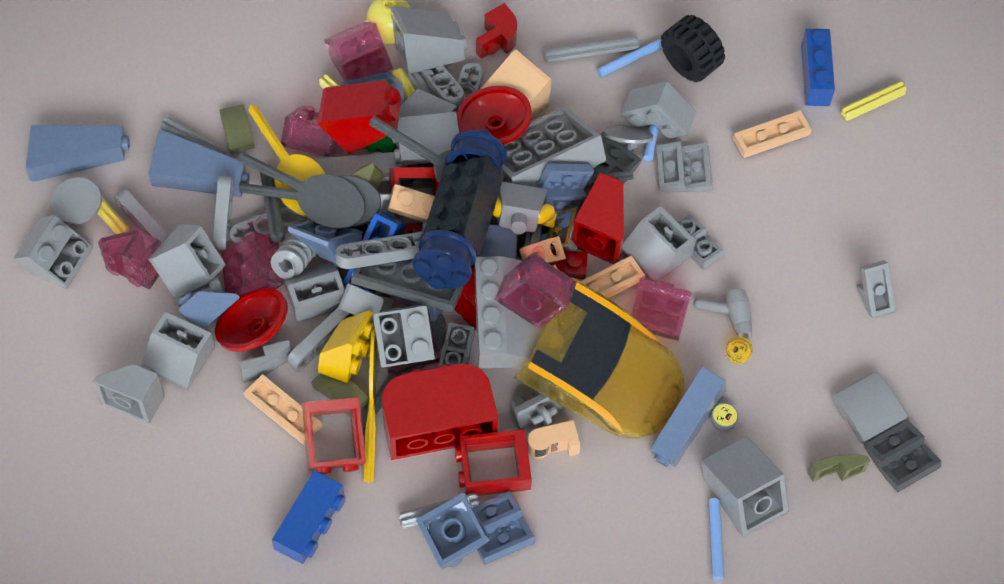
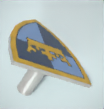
M574 207L558 213L554 228L542 225L540 241L559 236L562 247H565L567 251H577L578 247L571 240L578 208ZM551 243L550 249L555 250L554 245Z

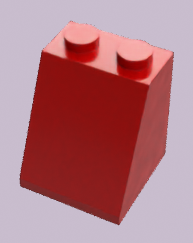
M386 80L326 87L322 92L317 124L350 155L387 136L369 125L373 116L395 129L398 128L402 96Z
M600 173L574 219L572 241L578 247L577 249L615 264L620 261L624 238V183L614 176Z

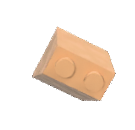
M516 49L482 87L507 86L523 93L531 105V121L549 107L551 78Z

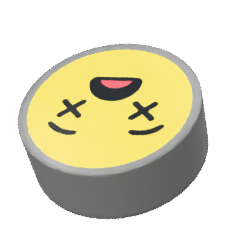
M720 403L712 410L711 422L718 430L729 431L737 424L738 411L729 403Z

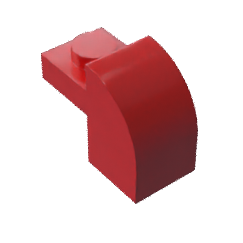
M503 3L485 13L484 28L487 32L476 38V54L481 59L487 55L495 54L500 48L508 54L515 47L517 19L509 7Z

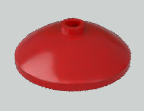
M490 86L477 90L461 103L457 111L459 132L487 130L501 141L503 145L519 138L527 130L532 119V109L527 97L520 91L507 86Z
M258 288L241 295L238 300L220 315L216 323L215 337L218 343L224 349L232 352L249 351L265 344L281 329L288 312L287 300L280 291L273 288Z

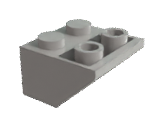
M660 206L640 221L622 244L621 251L627 257L632 255L644 274L655 284L693 255L696 240Z
M56 215L39 218L13 259L32 275L67 288L93 246Z
M179 224L148 258L174 298H178L210 283L226 265L201 225Z
M332 262L304 269L300 275L293 276L291 279H283L297 322L333 312L339 307L345 292L339 272Z
M412 305L373 314L381 368L435 359L427 305Z
M165 311L151 332L141 367H151L157 372L159 377L188 390L215 348L212 333Z

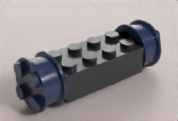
M487 130L463 131L458 133L451 142V151L446 157V166L444 167L422 237L419 240V252L416 253L413 259V268L417 275L428 282L434 289L458 288L467 284L471 278L470 267L475 263L476 257L481 255L504 178L501 166L507 158L504 145Z

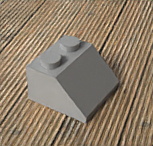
M131 364L96 376L93 380L102 405L149 424L164 399L158 374L148 366L140 367Z

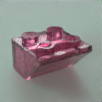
M364 21L324 39L331 60L344 81L361 79L366 76L386 72L393 68L378 27L374 22Z
M301 106L285 117L281 139L283 147L330 157L335 152L338 143L317 124L319 112H315L313 107Z
M137 229L103 237L98 241L107 271L115 276L121 275L127 278L136 287L143 286L149 290L151 289L159 274L148 258L161 245L160 240Z
M254 231L221 254V258L226 264L223 267L225 293H235L240 297L258 288L277 289L284 285L283 278L279 277L271 267V258L279 249V243L271 241L270 236Z

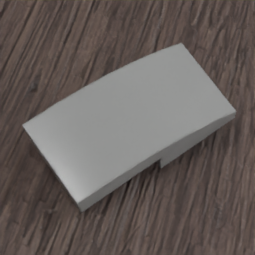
M689 214L678 222L696 240L691 258L702 269L723 257V250L706 235V228Z
M449 322L439 365L468 363L475 327Z
M289 340L273 341L263 346L264 356H251L239 362L243 382L255 380L262 374L266 375L284 364L291 353Z

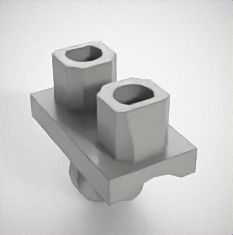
M542 384L533 391L534 398L528 401L521 396L513 399L511 404L517 427L520 430L526 429L540 422L544 426L552 425L551 417L562 410L558 389L556 387L549 389Z

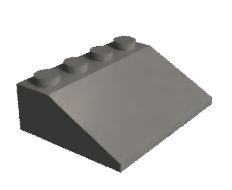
M565 106L531 121L527 130L519 138L504 145L507 158L501 166L502 174L504 175L502 182L538 187L540 178L548 163L591 164L592 168H595L598 164L606 161L601 135Z
M503 256L476 257L474 263L479 369L528 367L537 349L560 362L554 267Z

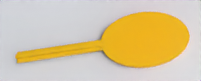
M257 105L249 106L248 112L280 159L276 169L302 182L309 177L326 174L322 167L310 157L301 154L289 155ZM274 179L275 187L296 190ZM281 198L290 210L299 215L306 216L301 210L298 200Z
M375 326L371 331L370 400L365 427L364 451L366 463L364 464L363 482L367 483L374 482L376 419L374 402L377 374Z

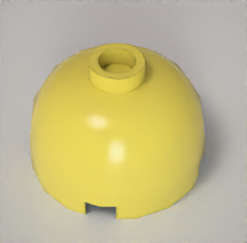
M374 0L367 10L366 24L368 32L370 31L376 41L385 44H395L390 7L411 8L407 1Z

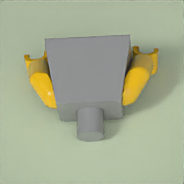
M502 182L493 215L497 217L498 225L510 228L515 234H523L525 231L535 232L538 224L554 228L557 217L555 209L550 204H544L547 189Z

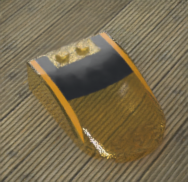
M572 277L561 288L560 293L563 295L525 366L515 374L514 378L613 435L634 439L655 434L664 428L684 396V377L679 362L671 350L630 313L601 293Z

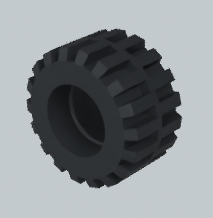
M695 15L684 16L661 35V46L667 60L681 76L689 81L701 82L724 63L725 50L720 38L708 23L699 17L697 18Z

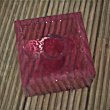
M532 253L504 276L495 301L539 329L568 307L577 282L547 263L541 257Z

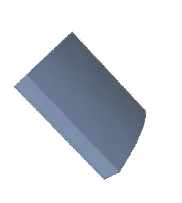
M548 163L538 184V188L547 189L544 204L552 205L556 214L574 207L578 208V212L587 197L583 189L594 173L591 164Z
M510 491L474 507L490 539L488 543L477 549L485 565L535 543L534 535L522 517V510Z

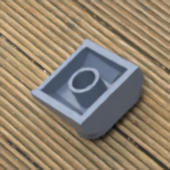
M465 492L416 519L442 570L447 567L457 566L464 557L490 541L478 514Z

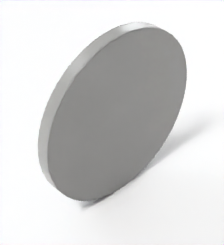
M609 126L604 129L603 133L605 137L618 141L622 146H626L628 143L627 149L629 151L636 149L637 144L651 142L654 136L648 130L633 126Z
M81 177L71 178L60 183L50 198V207L53 214L64 223L73 225L84 223L93 218L99 211L102 203V196L98 186L91 180Z

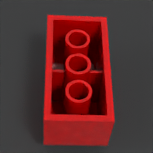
M442 364L430 370L416 369L409 374L395 377L386 385L383 391V423L391 460L455 448V446H459V436L498 432V413L490 381L487 375L476 366L470 364Z

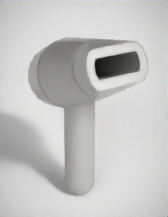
M737 288L726 292L725 303L697 298L694 301V306L698 309L729 314L739 340L752 338L750 303L744 289Z

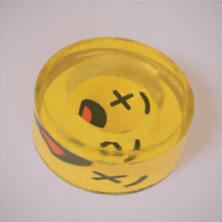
M739 336L733 337L727 343L725 354L731 362L743 364L750 359L753 347L748 339Z

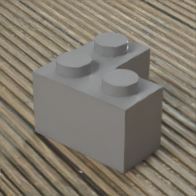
M668 81L630 90L621 114L634 127L655 124L663 135L671 139L688 134L697 111Z

